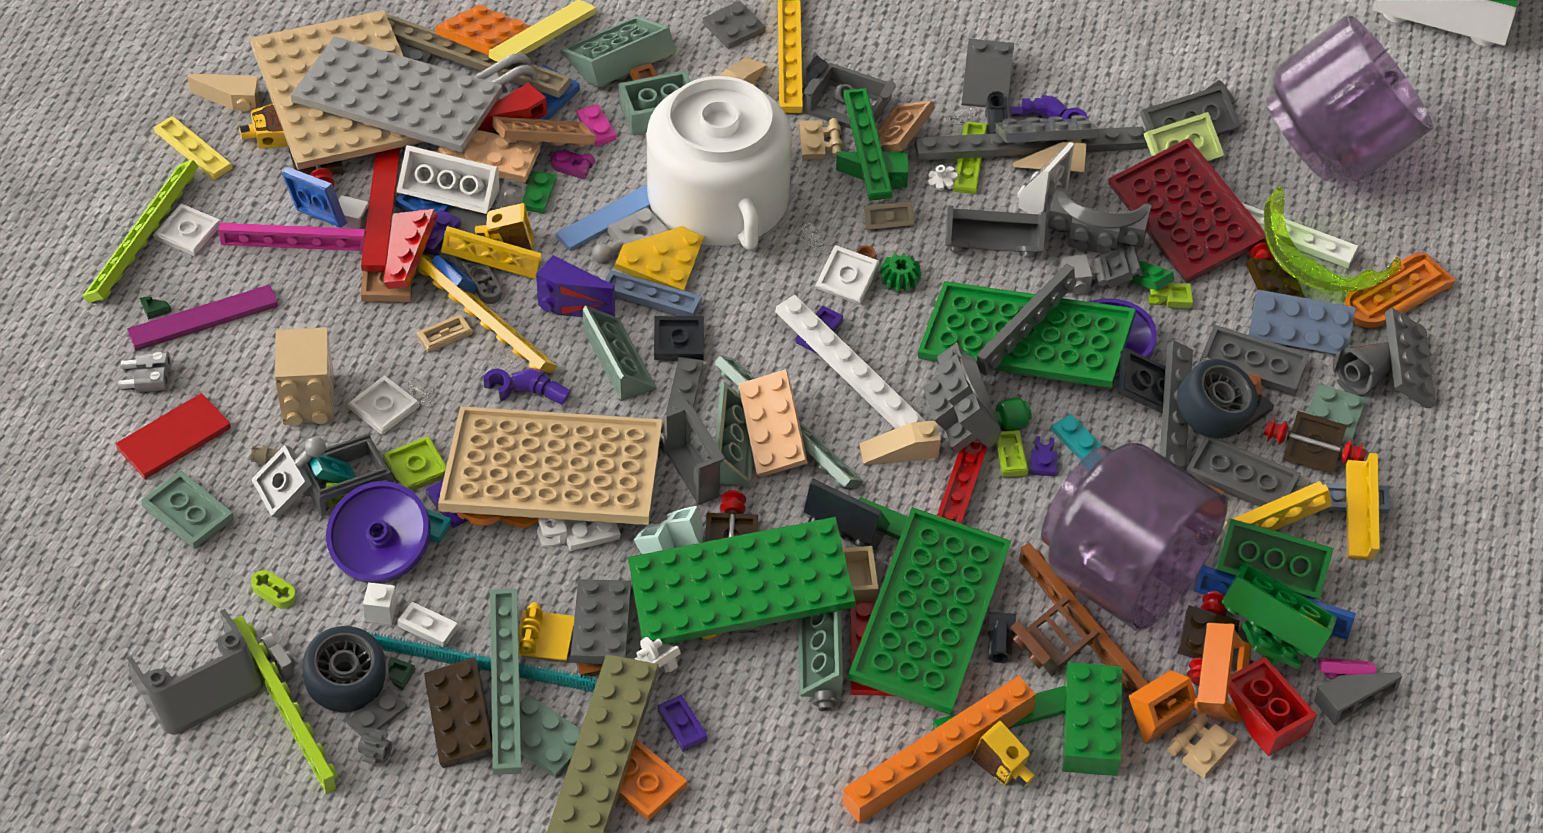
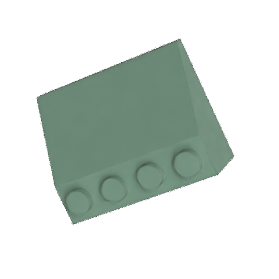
M635 16L560 49L561 53L588 83L598 88L609 86L613 80L629 77L630 71L634 68L656 61H665L669 58V55L676 53L670 28L640 16Z

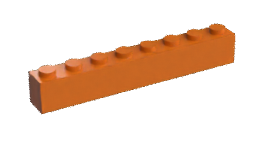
M1018 675L844 787L843 805L860 824L975 750L981 737L999 720L1009 728L1034 712L1036 693Z

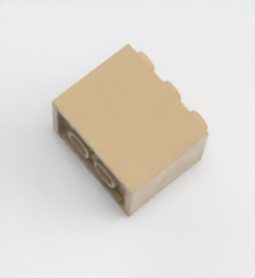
M327 327L276 330L275 381L283 424L296 426L301 423L324 424L326 422H334V370Z

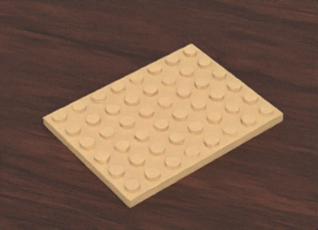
M384 10L250 38L251 47L298 170L425 142L291 102V93L334 36L403 56Z
M460 406L439 497L438 511L649 525L660 447V434L662 432V419Z

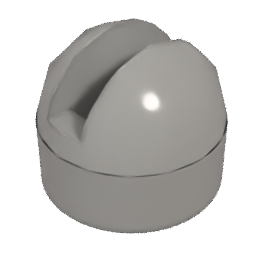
M849 84L837 86L834 90L835 99L845 103V100L842 99V96L844 97V90H852L853 88Z

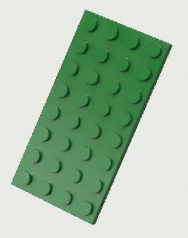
M944 281L920 344L918 359L938 362L937 356L955 343H958L970 355L974 356L977 362V354L1036 294ZM1062 298L1060 303L1046 314L1044 320L1038 322L1030 334L1023 338L1016 345L1014 351L1008 353L1001 360L999 366L993 370L1113 388L1120 366V352L1126 348L1136 316L1135 308Z
M912 507L847 679L951 715L1011 540Z
M836 517L628 557L642 640L649 638L654 642L660 639L662 644H668L856 607Z

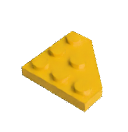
M681 226L623 244L614 269L634 277L684 291L704 236Z

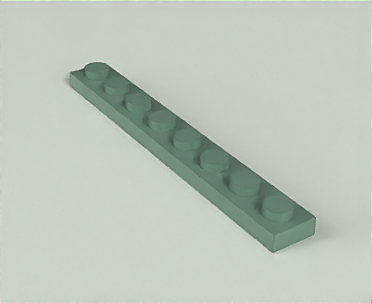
M719 356L714 363L721 369L720 374L723 377L737 384L736 389L739 392L740 383L755 379L734 358ZM799 421L806 455L818 461L817 466L824 472L830 473L835 478L834 482L843 489L859 488L863 480Z
M517 589L490 590L493 775L521 774Z

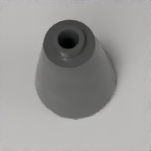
M1389 342L1348 347L1339 351L1333 359L1332 367L1333 372H1337L1339 377L1336 380L1339 386L1346 392L1357 396L1370 392L1392 369Z

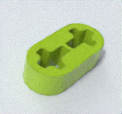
M261 570L251 577L253 592L275 607L286 609L293 606L296 602L294 587L272 572ZM268 580L269 586H267L266 584H261L259 586L260 581L264 583ZM278 593H280L281 595H286L288 593L289 597L286 598L283 596L279 599Z

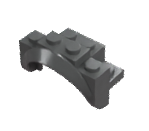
M1057 185L1049 211L1047 227L1059 232H1070L1069 247L1080 251L1087 250L1102 255L1117 249L1119 243L1128 246L1132 244L1134 247L1143 248L1152 205L1145 203L1134 211L1123 213L1098 211L1076 203L1066 194L1064 186Z
M955 343L937 356L940 364L937 367L938 375L930 380L923 387L933 420L946 431L952 449L958 453L976 439H979L990 449L998 441L1001 429L975 357L970 355L958 343Z

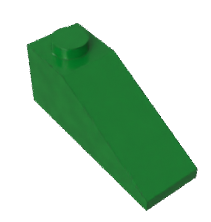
M836 152V170L864 180L857 152ZM883 152L891 188H907L909 173L907 152Z

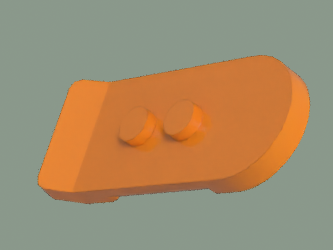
M1414 253L1401 260L1400 264L1366 284H1360L1350 290L1346 295L1344 305L1356 307L1353 319L1355 325L1363 328H1379L1386 325L1385 312L1392 307L1400 313H1406L1441 291L1451 289L1456 279L1427 253Z

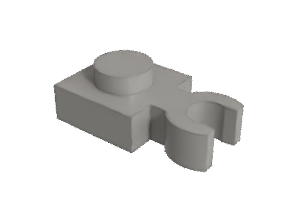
M271 633L261 637L272 662L276 664L284 681L294 677L293 666L296 663L292 654L289 651L285 652L281 645L277 644Z

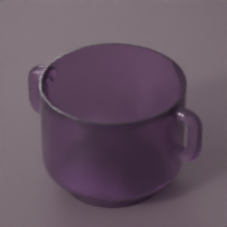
M1351 14L1344 16L1282 62L1273 74L1275 92L1266 98L1268 109L1287 141L1307 166L1325 181L1330 180L1335 175L1349 182L1360 181L1434 129L1427 109L1404 73L1375 36Z
M1127 443L1114 450L1108 446H1101L1089 453L1073 469L1058 490L1046 513L1041 530V539L1043 543L1049 546L1048 562L1053 574L1059 580L1135 631H1143L1154 625L1181 598L1198 575L1201 566L1205 564L1220 535L1227 515L1228 501L1223 494L1146 445Z

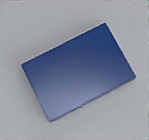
M290 167L281 171L297 211L340 228L347 224L331 183Z

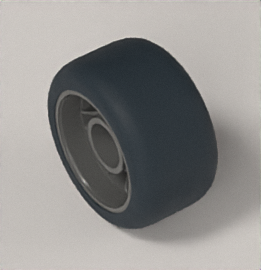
M1210 359L1199 363L1183 379L1177 392V404L1181 415L1194 430L1210 438L1223 439L1238 433L1251 420L1257 409L1258 395L1252 380L1241 368L1226 360Z
M353 626L332 627L318 634L308 645L303 658L304 683L309 695L322 707L336 712L356 711L362 709L375 699L383 688L386 677L385 655L380 643L367 631Z

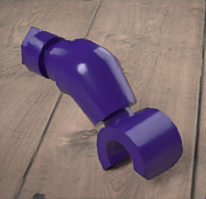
M1042 95L1041 98H1035L1034 101H1031L1030 98H1022V106H1010L1011 116L1031 115V112H1035V115H1042V117L1047 118L1058 116L1063 119H1071L1074 115H1082L1088 119L1087 113L1080 108L1068 109L1059 99L1048 95Z
M534 368L512 373V377H509L505 370L492 369L484 375L483 379L484 388L491 389L492 386L497 384L503 385L498 388L500 401L507 399L512 389H514L515 392L545 394L546 398L563 405L571 390L558 382H551V379L546 377L545 372Z

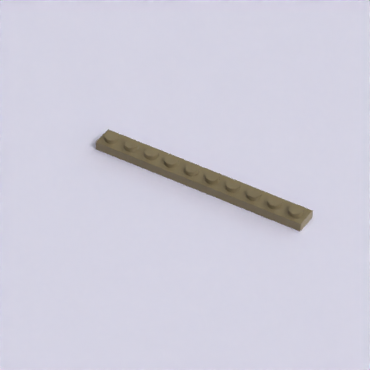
M386 14L397 42L480 71L497 63V61L489 58L486 54L435 34L433 29ZM514 63L498 73L499 77L518 66H522V63ZM534 64L529 66L537 71L536 78L531 79L525 74L512 80V82L521 85L530 83L538 91L558 98L571 85V77Z

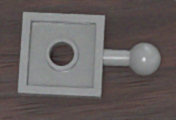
M646 207L609 225L607 233L615 242L609 245H596L592 250V256L595 261L605 263L610 259L612 253L621 250L623 244L659 234L669 229ZM638 232H644V233H646L647 235L643 236V235H641V234H636V233H638Z
M316 436L309 438L305 443V451L298 458L292 447L284 445L251 479L272 517H280L312 485L303 467L312 457H319L325 452L326 444L322 438ZM284 476V482H283V484L280 486V484H281V480H280V479Z

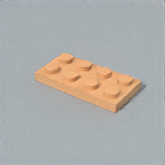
M477 130L462 153L439 146L437 152L497 166L500 178L525 183L540 152V144H530L524 140H519L518 143H509L499 134Z
M785 369L740 383L739 389L757 475L765 477L807 464L805 446L788 371Z

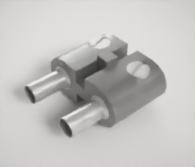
M166 351L138 354L136 360L121 361V368L123 370L137 368V370H135L134 379L120 380L118 382L119 389L135 388L138 393L168 390L170 382L168 374H171L172 366L170 353Z

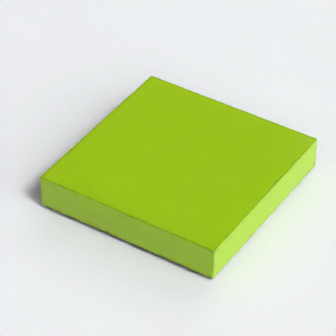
M429 436L382 454V458L389 471L392 472L396 483L407 487L411 491L443 479L445 476L447 465Z

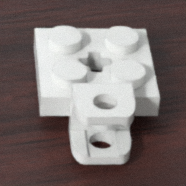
M538 518L540 526L537 528V535L541 546L545 548L562 545L567 542L569 550L574 551L619 540L621 535L617 523L592 521L591 525H587L586 522H581L580 520Z

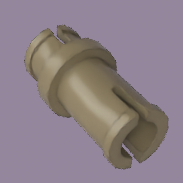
M263 445V447L253 446L251 462H258L264 466L280 449H272L268 445Z

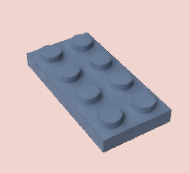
M1257 289L1248 335L1273 343L1337 354L1344 348H1348L1356 307Z

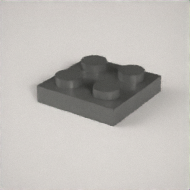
M740 0L703 17V24L727 49L765 32L766 26Z

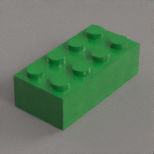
M1228 518L1214 569L1236 575L1243 563L1246 562L1296 593L1320 599L1334 548Z
M1246 562L1239 569L1221 602L1229 612L1235 615L1241 614L1249 619V623L1254 627L1266 629L1279 642H1287L1294 646L1299 654L1305 657L1311 656L1316 659L1332 634L1337 616Z
M1068 662L1064 679L1062 772L1117 776L1121 762L1122 666Z

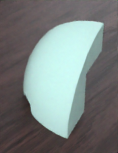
M688 507L667 514L668 520L660 524H649L634 539L636 546L642 554L704 542V535L698 507Z

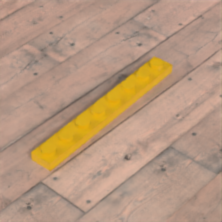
M777 0L779 105L785 113H802L800 0Z
M422 254L416 268L421 274L433 278L432 283L439 289H446L451 300L458 304L462 303L465 306V312L481 319L480 324L489 331H495L497 333L496 338L506 345L510 344L513 347L512 352L522 359L526 358L529 360L530 363L528 365L531 368L548 373L554 372L557 365L474 294L457 287L431 262L433 259Z

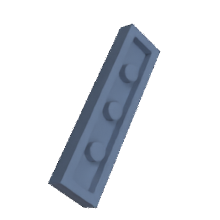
M613 270L609 271L605 281L615 285L616 298L679 316H695L702 303L701 295Z

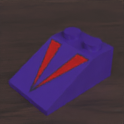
M554 255L536 273L538 305L544 311H551L563 316L583 317V308L588 306L615 316V285Z

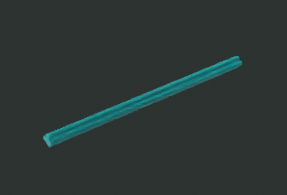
M373 631L371 632V635L380 643L382 649L387 651L391 650L401 654L404 652L407 655H417V657L420 656L426 659L430 657L431 660L433 658V660L446 661V663L449 662L450 664L476 657L481 670L491 671V659H489V655L486 658V654L484 657L483 654L480 657V653L476 656V652L475 655H473V652L470 655V651L467 654V650L464 654V650L460 653V649L457 652V648L454 652V648L450 651L451 647L447 650V646L444 650V646L441 649V645L438 648L437 644L434 648V644L431 647V643L429 646L426 643L425 646V642H423V645H421V641L420 644H418V641L415 644V640L412 643V639L408 642L407 638L405 642V638L402 641V637L400 640L397 637L396 640V636L392 639V635L390 638L389 635L386 638V634L383 637V633H381V636H379V633L376 636V632L374 635ZM522 662L519 665V677H524V679L533 680L534 678V681L537 679V681L543 683L547 681L548 684L549 682L550 684L553 683V685L557 683V685L560 684L563 687L570 686V688L573 687V689L579 690L583 688V691L592 692V690L594 692L597 684V677L594 680V676L592 679L591 676L587 679L588 675H586V678H584V674L582 677L581 674L578 677V673L574 676V672L573 675H571V672L568 675V671L565 674V670H563V673H561V670L558 673V669L555 672V668L552 672L551 668L548 671V667L545 670V666L543 669L542 666L538 669V665L535 668V664L533 667L532 664L529 667V663L525 666V662L524 665H522Z

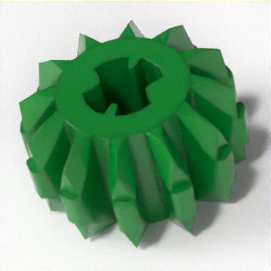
M894 253L892 257H886L880 268L882 284H887L888 290L895 287L897 293L900 289L907 293L910 288L916 289L922 273L919 261H915L913 255L906 257L905 253L901 256Z

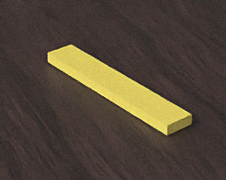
M577 0L489 50V58L499 62L515 53L526 55L595 15L596 7Z

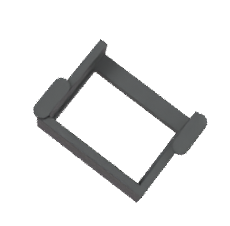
M829 62L819 79L813 78L804 90V94L807 95L806 114L826 121L836 118L840 126L851 129L847 115L817 106L830 85L837 87L841 84H849L853 89L867 88L869 98L876 100L872 107L876 123L889 101H891L892 92L896 84Z
M691 403L664 413L665 434H660V448L664 454L667 453L697 504L700 505L721 497L719 492L720 463L725 457ZM690 425L711 457L710 460L703 462L691 444Z
M370 433L327 447L323 454L344 462H350L369 455L376 471L321 489L311 472L309 462L303 467L312 483L303 495L311 496L321 517L326 516L325 501L347 494L367 483L377 481L395 483L393 474L389 471L372 441Z

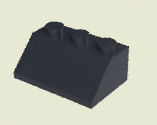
M814 478L811 480L803 511L807 518H809L808 522L836 517L842 540L845 537H849L854 540L853 544L857 547L872 546L873 550H876L890 525L883 512Z

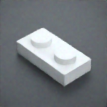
M414 602L410 603L398 619V627L433 644L441 645V647H445L458 630L457 622Z

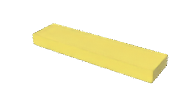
M174 116L154 127L155 132L188 160H194L199 166L198 168L214 181L233 169L229 161Z

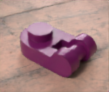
M558 150L551 156V166L554 170L583 180L589 173L588 169L592 168L595 163V158L590 154L580 155L567 150Z

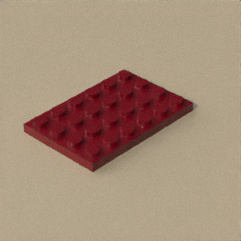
M1189 138L1108 178L1109 186L1129 211H1134L1145 203L1152 205L1146 233L1186 284L1245 254L1255 245L1268 242L1267 233Z

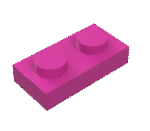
M598 104L577 111L579 121L583 122L596 135L595 147L617 140V134Z
M1318 657V669L1324 672V676L1336 678L1341 674H1376V665L1372 661Z

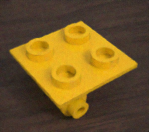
M530 603L526 610L522 611L518 629L519 656L567 661L575 616L542 612L539 603Z

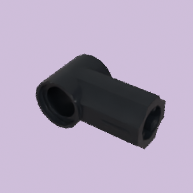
M1000 91L991 92L987 96L985 116L988 121L989 134L996 133V123L1003 122V119H1008V99Z
M989 612L987 635H989L988 659L994 663L1005 664L1012 659V638L1015 636V633L1011 626L1016 623V614Z

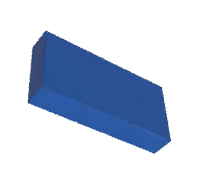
M435 255L431 262L457 287L473 294L477 288L476 284L452 261Z

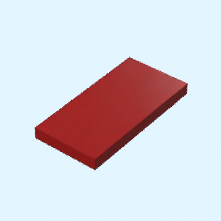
M200 393L115 444L119 452L144 479H147L231 429V425L216 407Z

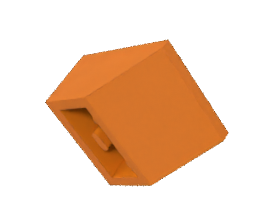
M1170 670L1129 695L1142 739L1146 744L1189 718L1195 707V698H1197L1190 677Z

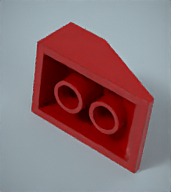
M1266 657L1230 675L1228 693L1250 736L1267 756L1310 734L1317 714Z

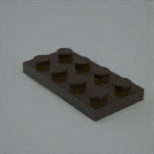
M476 657L424 673L441 767H451L493 754L492 732L479 662Z

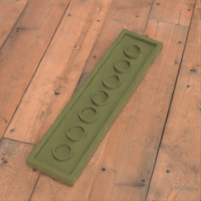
M606 654L547 833H607L660 670L658 664Z

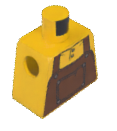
M274 104L252 110V124L239 126L241 139L256 138L259 149L288 147Z
M524 203L489 211L487 214V225L475 226L476 235L533 251L534 232Z
M999 720L981 737L971 759L1004 786L1014 778L1025 788L1035 777L1025 766L1030 756L1029 751Z

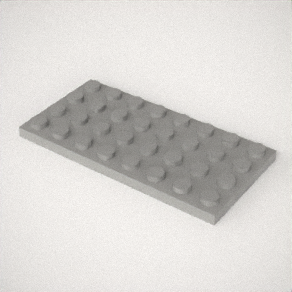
M334 36L291 93V102L462 153L502 94V85Z

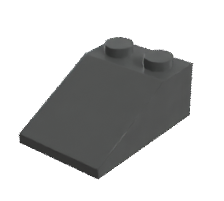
M968 39L961 105L986 108L987 96L994 91H1000L1007 96V99L1009 98L1014 43Z

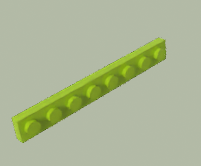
M194 160L179 164L82 296L88 303L98 300L103 301L111 294V287L123 277L124 274L122 272L134 262L136 259L135 254L147 244L148 236L158 229L160 225L158 222L171 211L170 206L183 194L182 189L185 185L194 179V173L199 167Z
M242 615L233 618V622L245 638L262 677L263 684L326 794L335 790L334 779L338 778L337 772L332 763H326L324 759L326 754L321 743L314 742L312 738L314 733L309 722L304 723L301 717L303 714L296 701L292 703L290 700L291 692L285 681L281 683L278 679L280 677L278 668L274 662L269 663L267 659L269 655L263 642H257V633L253 624H247Z

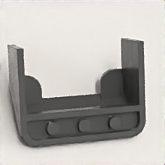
M949 205L946 216L945 246H949V251L964 252V248L1021 251L1022 256L1036 257V253L1044 251L1046 212L1027 214L954 209V206Z
M225 609L220 611L225 634L218 640V649L222 656L174 680L163 669H154L143 674L132 656L126 658L133 683L162 729L168 734L182 733L258 694L263 687L262 677L245 638Z

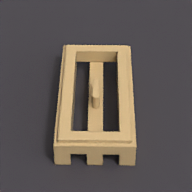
M459 314L418 331L417 337L429 353L473 333L462 314ZM461 323V325L449 329V327ZM440 331L439 334L434 335V336L429 337V338H426L427 336L432 335V334L437 333V332Z

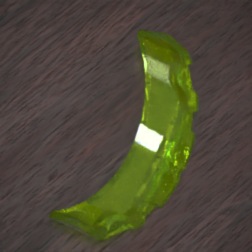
M1279 185L1265 203L1264 232L1272 255L1288 274L1310 287L1331 292L1358 291L1377 285L1402 269L1401 259L1395 257L1387 269L1381 272L1365 270L1357 277L1334 274L1300 253L1292 242L1284 219V187Z

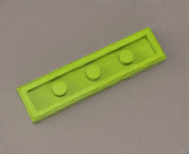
M965 121L962 135L986 134L988 124ZM982 157L958 158L956 168L958 179L954 180L953 192L976 195Z

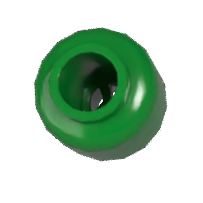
M1019 397L999 401L994 412L1003 431L1024 429L1032 419L1028 402L1023 401Z

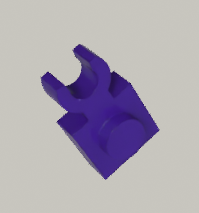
M1040 436L1036 437V450L1031 452L1030 475L1056 477L1057 452L1052 451L1055 443L1053 437H1050L1049 444L1047 445L1040 442Z

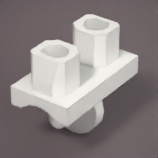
M644 638L640 641L642 649L636 653L638 657L634 660L656 663L665 673L678 668L676 657L681 654L678 646H672L669 643L662 644L660 639L652 642L649 638Z

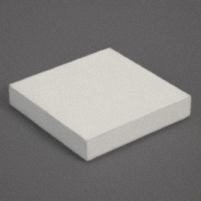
M180 204L153 236L155 240L195 256L218 230L221 220Z
M835 245L815 287L818 290L861 305L880 266V262Z
M385 375L347 403L348 408L382 435L420 407L419 402Z

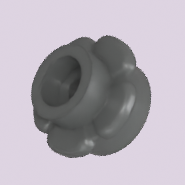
M822 690L815 693V700L812 702L814 706L818 707L819 711H833L835 706L839 704V699L835 691Z

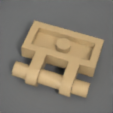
M836 118L829 120L828 127H823L822 120L799 121L802 160L826 159V152H832L833 157L836 158V152H842L844 148L843 141L840 139L842 130ZM824 137H831V141L824 142Z
M1199 714L1196 718H1191L1186 724V729L1172 739V744L1167 750L1172 756H1176L1180 751L1185 753L1186 756L1183 758L1182 763L1205 779L1235 746L1237 738L1217 724H1214L1210 730L1206 729L1204 725L1208 721V717L1205 714ZM1194 735L1200 738L1195 746L1189 742Z

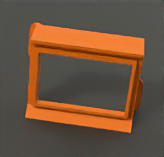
M1207 623L1198 698H1195V709L1199 714H1203L1205 711L1212 720L1242 722V718L1234 703L1231 705L1227 699L1234 648L1239 649L1237 671L1249 665L1251 644L1242 641L1234 630V624Z

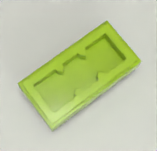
M1020 430L1001 432L995 445L1002 478L1027 476L1028 467Z

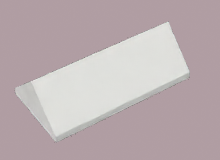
M406 145L397 187L398 193L488 214L500 191L497 166Z

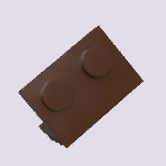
M1067 596L1063 597L1028 628H1025L1019 620L1011 626V629L1016 634L1012 639L1022 650L1027 648L1032 654L1029 656L1030 660L1038 669L1044 667L1050 676L1055 675V671L1062 665L1065 667L1068 664V660L1074 655L1078 656L1080 650L1086 645L1090 646L1093 643L1092 640L1100 635L1097 629H1094L1087 635L1065 611L1063 607L1070 602ZM1059 612L1080 635L1082 640L1078 644L1074 645L1051 619L1055 613ZM1047 622L1070 648L1066 654L1062 656L1039 630L1043 623Z

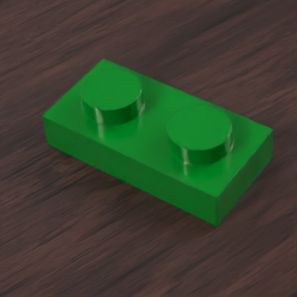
M532 172L522 200L527 211L545 213L556 182L555 174Z
M1139 261L1143 276H1139V274L1132 276L1133 280H1130V282L1157 291L1174 281L1175 278L1173 271L1146 263L1145 261Z

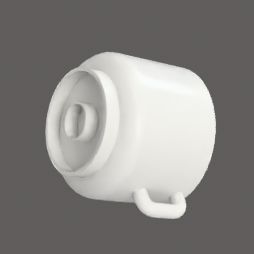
M712 76L687 83L667 96L656 107L651 115L646 134L647 193L653 214L669 230L684 226L697 234L703 235L702 244L721 246L741 243L748 250L754 249L758 245L759 236L768 232L780 221L789 202L792 135L788 118L781 106L768 94L744 80L726 76Z

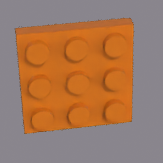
M475 5L473 8L436 25L435 34L489 56V50L531 26L523 23L522 20L507 17L502 12L487 9L484 5Z

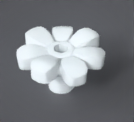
M938 165L936 171H931L928 175L930 178L928 180L931 187L936 186L937 190H944L945 186L949 190L952 189L954 186L953 181L958 179V174L954 171V168L949 166L945 169L944 165Z

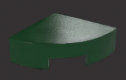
M150 296L140 298L148 320L172 312L170 305L164 300L160 301Z
M390 657L388 662L390 680H393L392 683L396 687L404 690L416 670L415 665Z

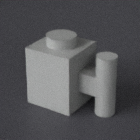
M1086 255L1062 257L1061 268L1066 263L1075 267L1076 285L1068 293L1082 294L1090 291L1091 282L1096 279L1099 286L1107 285L1100 258L1093 259V266H1089Z

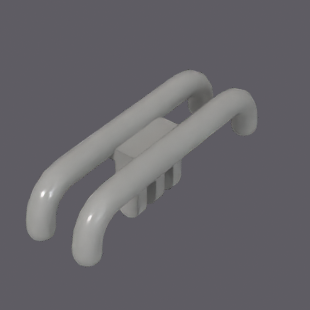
M515 53L473 77L502 85V92L505 94L508 92L505 84L525 74L534 79L537 77V71L529 66L531 64L529 57L525 54ZM514 63H522V66H518L499 77L498 73Z

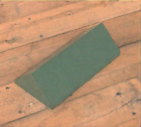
M585 306L583 308V331L620 400L623 401L656 390L655 383L620 319Z
M723 382L720 385L715 443L725 457L720 463V484L747 487L751 485L753 453L740 394L726 382Z
M841 610L798 618L799 696L815 697V693L818 691L832 690L837 693V697H841L843 682Z

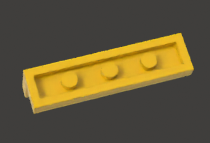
M448 226L445 230L441 249L442 253L532 279L536 277L542 258V253Z
M1370 453L1366 461L1348 460L1346 463L1348 559L1374 560L1380 550L1377 453Z
M1319 481L1233 519L1275 531L1331 507L1329 489L1326 484L1322 485Z

